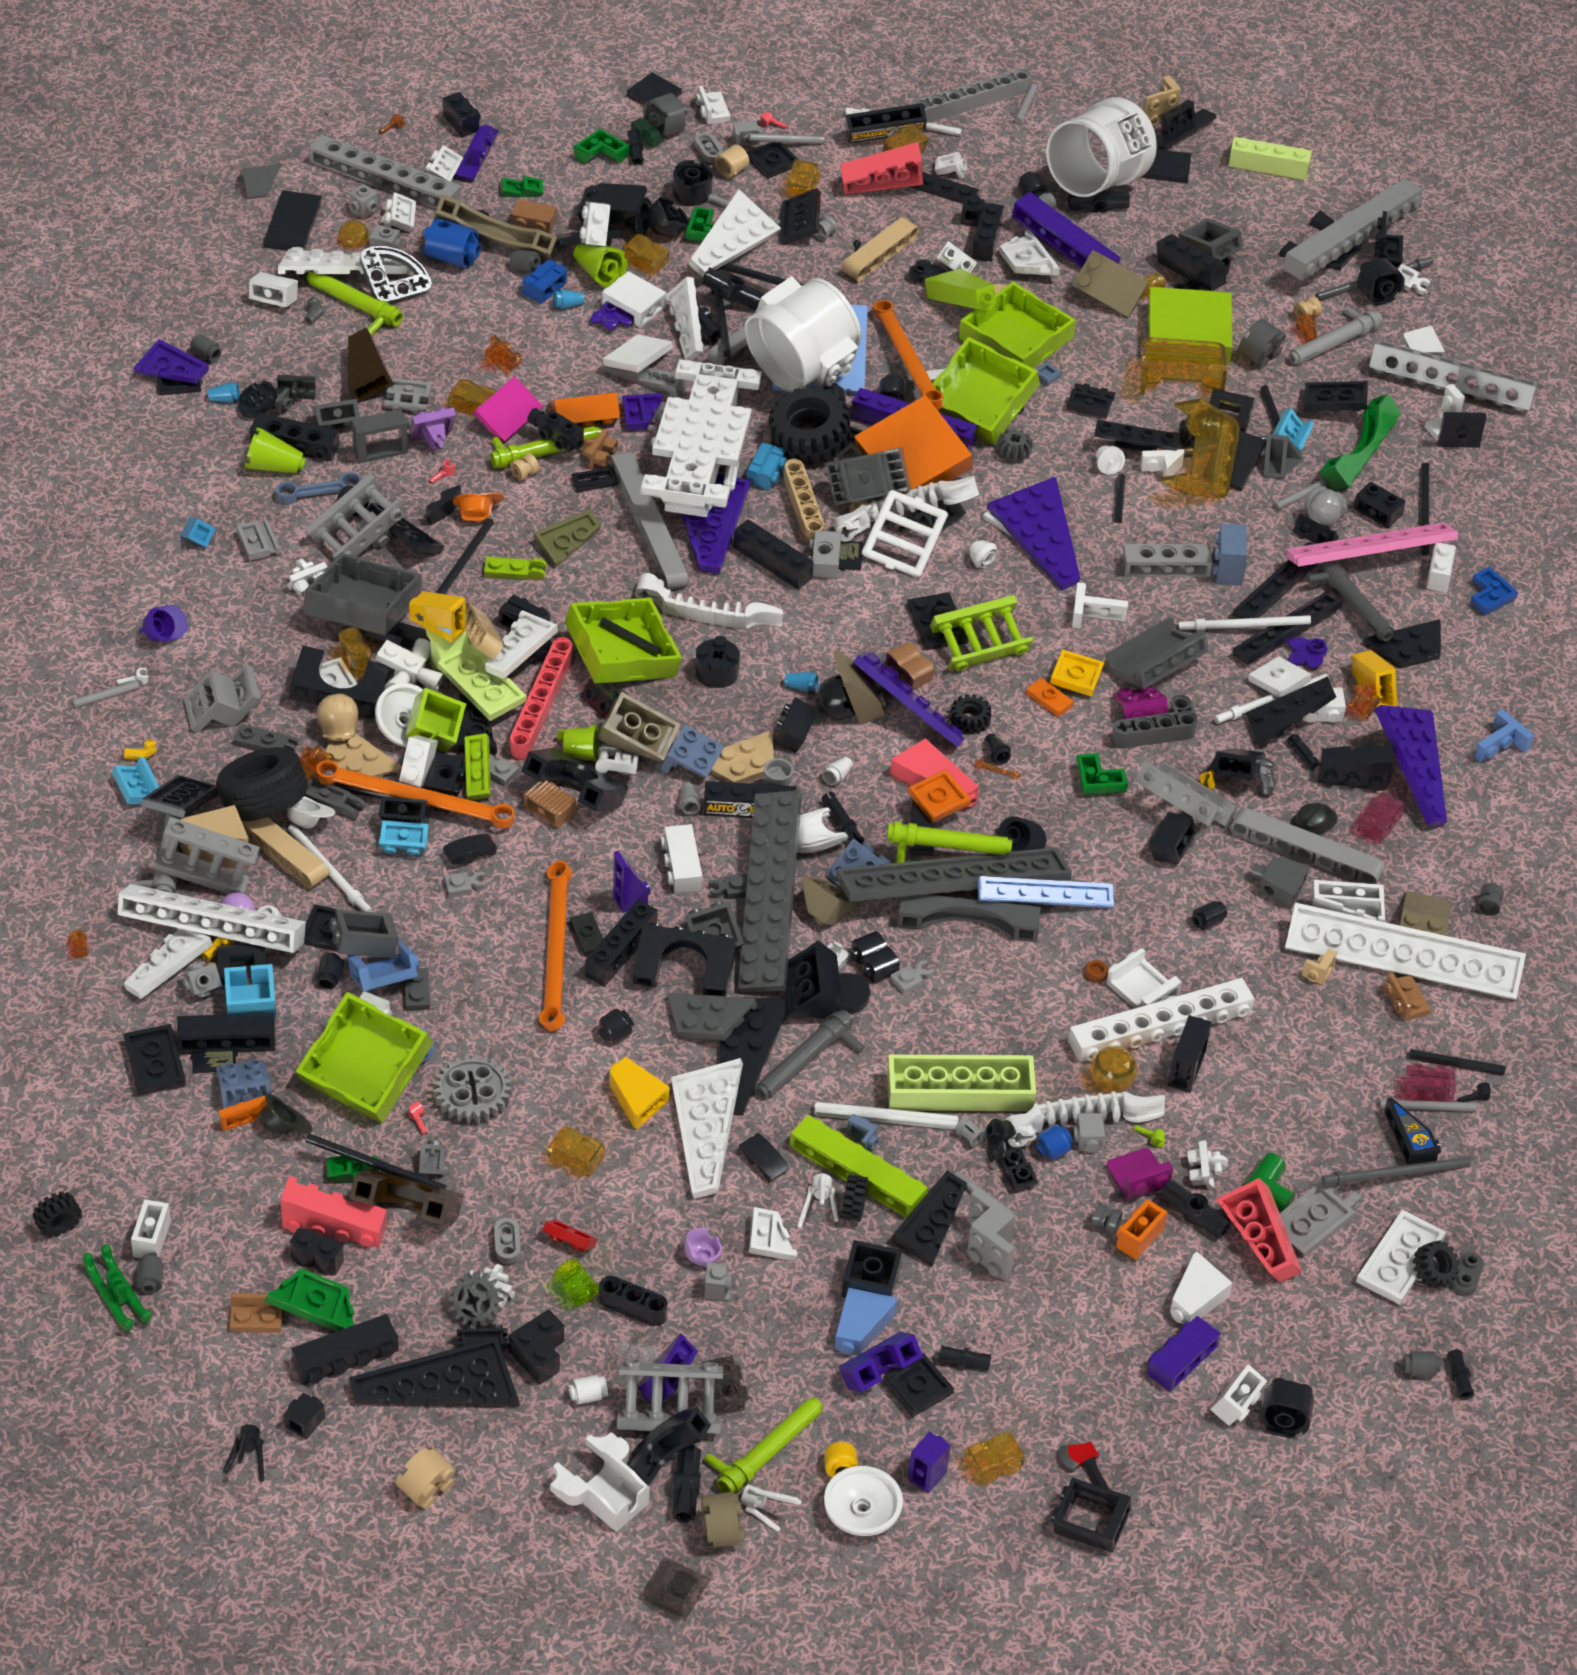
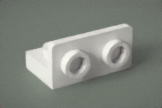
M698 86L695 100L696 104L700 105L701 117H705L707 124L730 121V113L721 91L705 93L703 86Z
M443 145L439 152L437 150L433 152L429 159L432 163L428 162L423 172L451 182L463 157Z
M394 192L390 199H386L383 206L385 213L382 223H384V226L389 228L395 226L400 230L411 233L414 228L416 201Z

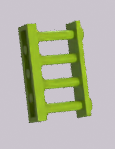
M1015 595L933 617L930 624L932 633L941 632L944 634L953 655L947 667L948 671L955 669L956 671H962L973 664L1014 653L1021 655L1029 651L1033 638L1022 639L1012 616L1017 604ZM993 617H1004L1013 642L1001 643L992 621ZM984 622L994 647L982 650L972 623ZM959 626L964 628L973 653L961 654L952 628Z

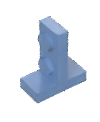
M1501 709L1496 713L1493 728L1497 731L1478 743L1474 758L1479 762H1483L1487 758L1492 759L1498 751L1503 748H1509L1512 743L1526 753L1531 749L1534 734L1505 710Z

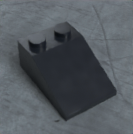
M609 183L591 185L584 190L576 215L584 223L582 210L583 206L586 205V201L610 205L608 225L639 215L647 187Z

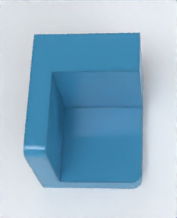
M189 517L181 537L207 548L216 528L197 518Z

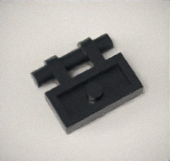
M1075 383L1067 402V409L1107 418L1116 392L1108 391V388L1104 387L1101 389L1091 387L1087 383L1083 385Z

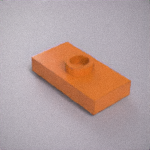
M1043 678L1038 679L1026 688V694L1057 717L1063 715L1074 705L1073 700Z
M265 1095L218 1110L222 1131L257 1121L258 1114L267 1104Z

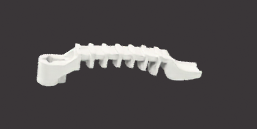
M971 476L956 481L941 480L934 484L931 482L929 485L918 486V488L907 490L902 494L914 499L917 496L924 499V503H932L934 507L938 508L939 500H943L946 505H953L978 496L979 490L975 477ZM886 496L878 501L873 500L872 503L866 505L861 504L855 511L837 517L834 521L835 532H841V541H850L858 533L870 528V522L877 519ZM894 500L890 512L899 513L902 516L905 510L910 509L911 512H915V508Z
M644 573L640 576L635 591L637 599L652 598L653 602L663 610V614L682 617L685 620H695L698 623L704 622L710 625H719L724 628L731 627L737 630L738 628L748 630L756 625L782 627L783 610L764 603H751L746 607L745 613H742L741 602L736 603L735 611L732 612L730 611L729 603H725L723 610H720L716 602H712L711 608L706 607L705 600H701L700 604L696 605L693 597H689L688 602H683L682 594H678L676 600L672 599L671 590L664 588L665 582L650 573Z
M1113 1091L1111 1094L1103 1095L1098 1093L1096 1096L1085 1095L1081 1098H1076L1075 1096L1069 1100L1058 1099L1057 1102L1052 1103L1046 1101L1045 1104L1041 1105L1036 1103L1033 1104V1108L1026 1114L1012 1115L1005 1119L1009 1120L1016 1130L1015 1136L1008 1139V1143L1012 1147H1022L1028 1141L1036 1138L1035 1133L1042 1131L1043 1123H1047L1050 1127L1059 1120L1061 1126H1065L1068 1118H1073L1074 1123H1077L1078 1113H1102L1103 1121H1105L1107 1113L1111 1112L1114 1123L1119 1121L1120 1112L1130 1122H1145L1164 1116L1165 1095L1140 1097L1128 1092L1116 1093Z

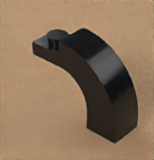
M697 1406L673 1415L652 1430L631 1453L634 1458L628 1467L645 1484L650 1485L663 1464L679 1450L701 1442L711 1424Z

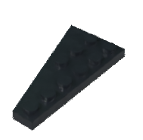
M497 1337L349 1377V1383L356 1404L519 1406V1399Z

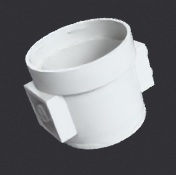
M1107 98L1089 106L1081 115L1058 125L1053 130L1045 151L1048 167L1060 188L1075 196L1090 197L1112 186L1125 185L1143 176L1150 169L1155 159L1157 148L1156 136L1149 118L1139 106L1124 98ZM1088 128L1098 135L1106 148L1109 160L1108 172L1097 162L1090 149Z
M791 276L761 297L756 313L748 317L745 322V337L752 356L765 375L778 387L792 393L794 389H805L806 386H810L812 383L818 387L830 386L836 381L838 376L841 374L843 376L852 369V362L856 359L855 354L861 341V328L852 306L844 295L831 283L820 278H813L801 286Z

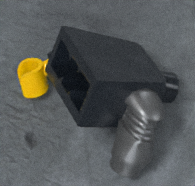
M1237 748L1216 751V756L1207 769L1208 772L1200 775V783L1204 786L1207 784L1209 789H1213L1215 787L1213 776L1217 774L1252 780L1259 777L1260 793L1273 794L1274 786H1276L1273 775V766L1275 764L1272 760L1265 758L1264 752Z

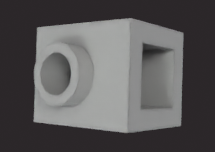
M377 225L369 237L370 247L387 246L401 250L402 239H400V230Z
M1078 1113L1076 1127H1073V1141L1078 1142V1150L1087 1152L1103 1151L1105 1132L1102 1113Z

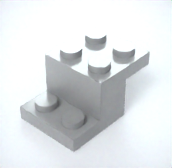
M246 664L233 678L210 670L184 697L191 730L197 733L207 726L212 719L235 727L261 700L253 667Z
M977 1188L971 1193L968 1215L970 1234L967 1254H969V1257L974 1262L985 1266L992 1276L999 1277L1005 1282L1011 1276L1015 1247L1011 1245L1015 1215L981 1189Z

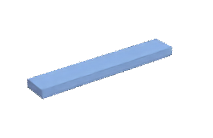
M984 876L978 878L979 901L1112 908L1114 906L1113 884Z

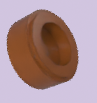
M1093 960L1086 964L1084 974L1089 981L1100 983L1107 979L1109 969L1104 962Z

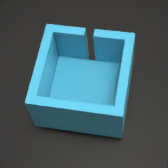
M272 964L251 966L252 985H247L246 966L224 968L227 1014L274 1013L276 1019Z

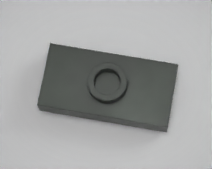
M592 912L570 917V925L584 957L589 956L603 940Z

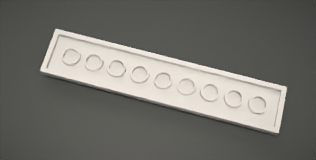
M1295 903L1285 946L1287 950L1319 957L1324 956L1327 950L1331 949L1337 952V961L1390 973L1393 972L1404 976L1412 975L1413 978L1512 1000L1517 999L1526 956L1525 953L1299 903Z

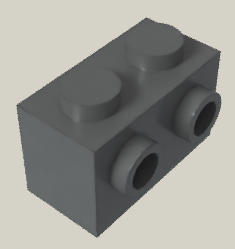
M357 399L312 407L315 425L334 429L335 424L341 423L343 427L352 426L351 419L360 418Z

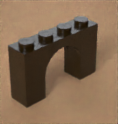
M368 1169L354 1175L349 1199L369 1205L389 1202L421 1210L420 1219L445 1225L458 1219L464 1194L378 1170Z

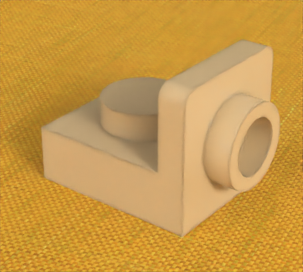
M1328 949L1324 956L1318 958L1317 963L1306 959L1302 976L1306 977L1309 981L1323 985L1335 967L1337 952Z

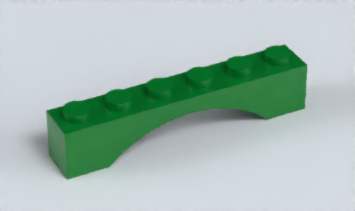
M1389 394L1372 399L1367 406V410H1364L1363 431L1355 449L1350 454H1343L1328 459L1319 471L1331 490H1345L1353 484V479L1361 473V468L1371 459L1372 453L1379 448V443L1388 436L1390 428L1397 423L1396 420L1400 416L1401 411Z

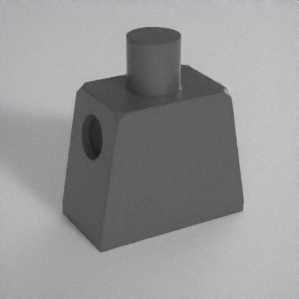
M1274 857L1267 868L1254 864L1250 876L1261 880L1259 893L1291 909L1307 880L1309 865Z

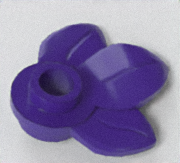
M607 302L601 306L600 310L591 315V323H602L606 329L612 331L619 323L631 326L632 317L628 312Z
M1298 637L1287 641V644L1294 650L1289 656L1288 662L1296 666L1306 664L1310 669L1317 668L1323 663V657L1327 654L1328 650L1324 640L1319 638L1308 640L1304 637Z

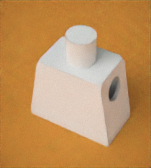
M1432 326L1406 332L1402 335L1399 346L1444 357L1445 350ZM1408 362L1409 367H1418L1415 362Z

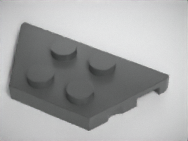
M668 993L680 1038L725 1041L732 1034L733 1029L744 1021L743 1016L749 1009L754 1010L757 1007L755 998Z

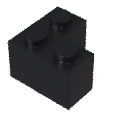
M550 1309L508 1335L509 1353L539 1385L560 1372V1355L554 1349L564 1343L565 1325Z

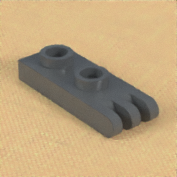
M241 724L233 739V743L236 746L256 751L272 747H285L295 751L299 739Z

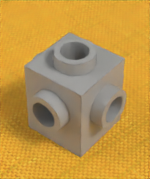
M362 184L349 193L350 211L363 220L379 211L378 193L374 189Z
M200 961L190 964L189 969L183 971L185 977L182 978L185 990L190 991V994H198V997H204L212 994V989L222 986L215 963L203 964Z

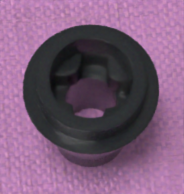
M988 734L984 742L991 760L997 764H1005L1011 758V748L995 734Z

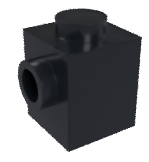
M304 1392L297 1400L294 1399L290 1403L285 1413L286 1428L306 1440L325 1419V1408L322 1401Z

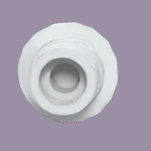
M1102 446L1096 452L1097 467L1102 473L1108 475L1115 474L1123 468L1125 456L1118 447Z

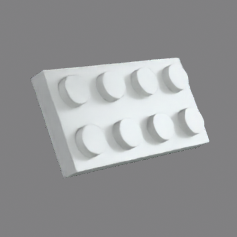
M1402 1210L1357 1276L1356 1282L1401 1305L1418 1279L1416 1276L1418 1272H1414L1413 1267H1416L1413 1264V1259L1416 1258L1414 1253L1418 1251L1419 1247L1438 1240L1443 1241L1446 1232Z

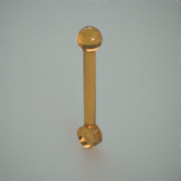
M981 759L975 762L978 768L984 767L1011 776L1014 780L1020 779L1021 774L1018 771L1010 772L986 764Z

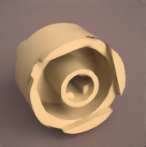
M430 1446V1450L426 1447L423 1448L406 1463L405 1467L408 1470L404 1476L399 1473L395 1482L412 1501L426 1510L435 1502L436 1498L434 1496L440 1491L446 1493L454 1485L452 1477L456 1471L455 1467L433 1446Z

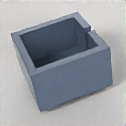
M1221 523L1220 532L1215 533V545L1217 547H1213L1212 560H1216V562H1213L1212 575H1216V584L1242 586L1247 559V525Z

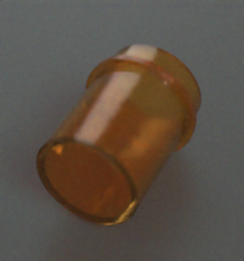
M82 930L72 931L68 938L72 956L74 958L86 957L88 955L85 932Z

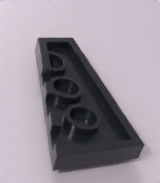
M370 503L367 511L373 512L376 516L385 510L379 503ZM404 517L389 528L415 552L431 555V553H441L444 545Z
M1328 676L1246 712L1260 749L1266 747L1267 742L1274 737L1277 739L1284 734L1283 731L1291 725H1298L1303 721L1304 716L1309 713H1315L1336 698Z

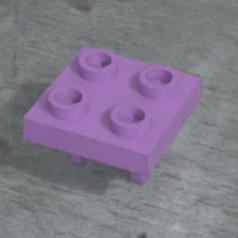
M443 407L431 413H417L412 418L409 430L410 439L425 438L432 451L435 450V445H438L439 449H443V441L446 439L445 433L452 432L456 417L454 408L447 409Z

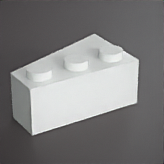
M1314 880L1310 896V906L1385 922L1383 885Z

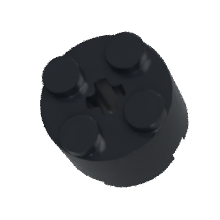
M685 160L675 166L672 180V193L674 197L683 202L685 206H693L694 204L707 201L709 195L712 194L713 175L711 167L701 161L700 164L694 163V160Z
M1385 257L1363 263L1357 279L1358 289L1376 305H1384L1395 300L1394 296L1397 292L1399 294L1402 292L1405 284L1404 276Z
M716 636L714 639L707 640L697 646L695 674L700 683L708 687L712 685L718 686V688H725L736 682L740 669V651L735 644L728 641L724 636Z
M1283 1378L1273 1379L1272 1383L1264 1390L1259 1413L1261 1425L1263 1422L1267 1426L1266 1430L1269 1433L1285 1438H1295V1434L1301 1432L1302 1435L1309 1430L1314 1407L1312 1388L1307 1384H1300Z

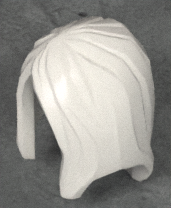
M822 808L800 815L797 852L803 854L822 851L848 839V835L845 832L834 833L824 826L822 820L830 816L829 812L831 810L829 808Z

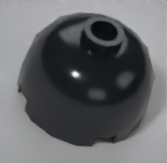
M659 197L652 204L648 218L651 229L655 234L673 237L686 228L689 220L680 207L678 209L673 207L674 202L666 197Z
M841 674L826 679L820 685L818 691L819 698L815 699L819 711L824 710L828 717L835 720H843L855 716L852 712L854 709L846 688L842 686Z

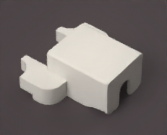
M612 1432L600 1438L589 1435L585 1438V1445L604 1460L602 1470L586 1483L557 1462L553 1466V1473L556 1475V1479L550 1484V1491L568 1505L575 1506L583 1503L613 1530L618 1532L649 1504L650 1487L626 1465L629 1461V1445L623 1438H618Z

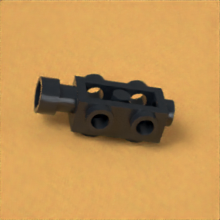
M538 408L532 409L528 414L527 421L535 427L538 426L539 436L543 440L549 439L554 442L557 449H565L570 452L573 449L579 450L583 446L584 429L554 410L545 415Z

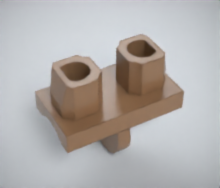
M605 429L601 430L596 439H584L581 450L583 451L582 454L588 456L590 460L588 468L594 470L596 465L606 467L610 460V453L608 452L615 453L617 451L618 440L610 438L608 430Z

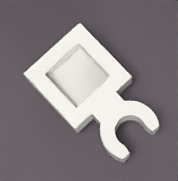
M1401 263L1398 270L1405 278L1403 289L1410 291L1411 288H1414L1418 294L1424 295L1426 289L1420 285L1428 287L1430 280L1418 278V271Z

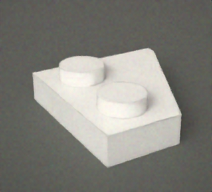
M753 1208L748 1253L796 1261L797 1251L791 1247L789 1242L790 1236L787 1229L782 1225L783 1221L778 1211Z

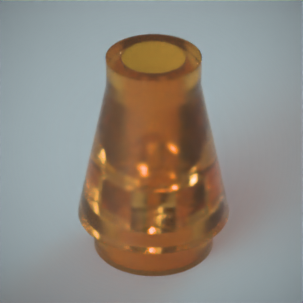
M1310 314L1299 316L1296 319V328L1306 340V343L1317 338L1315 318Z

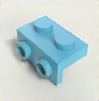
M1292 408L1284 410L1272 435L1288 436L1300 451L1303 449L1314 423L1312 420L1302 423Z
M139 757L135 766H114L112 774L127 804H141L143 797L159 788V784L144 757Z
M382 820L379 847L384 849L385 853L390 854L397 853V850L407 851L409 855H420L421 852L426 853L429 824Z

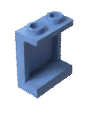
M400 941L397 944L399 954L394 958H386L365 964L358 955H347L352 979L362 991H367L418 977L416 968H419V961L417 955L413 954L410 947H406Z

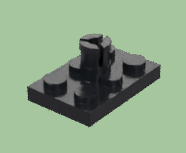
M950 593L908 599V608L926 651L949 647L944 634L941 632L932 633L930 624L934 616L957 610ZM961 626L952 628L957 644H967L968 638L964 628H961Z

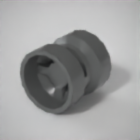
M1494 883L1483 885L1478 901V910L1483 914L1492 916L1498 914L1504 895L1503 888Z
M1099 1203L1095 1209L1091 1226L1105 1228L1108 1233L1114 1235L1120 1225L1123 1211L1117 1209L1110 1210L1107 1208V1205Z

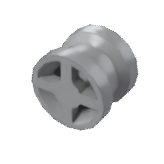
M828 215L823 216L819 221V232L814 235L822 241L826 240L829 235L837 231L835 220Z

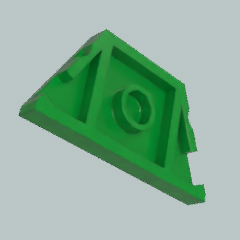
M302 1268L296 1271L291 1278L283 1281L276 1290L270 1291L264 1300L265 1303L336 1332L354 1326L352 1318L354 1310L349 1301L348 1287Z

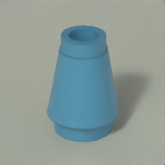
M563 289L553 293V305L560 310L584 304L583 293Z
M229 382L208 389L209 401L235 403V400H238L240 396L238 383Z
M813 671L786 673L784 683L785 686L811 693V691H817L819 676L814 674Z

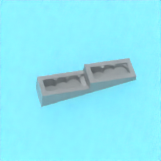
M605 365L602 366L603 371L673 398H680L688 388L686 380L675 379L676 373L649 368V365L638 373Z

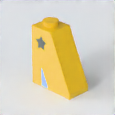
M423 591L409 603L410 620L453 643L466 631V599L459 596Z

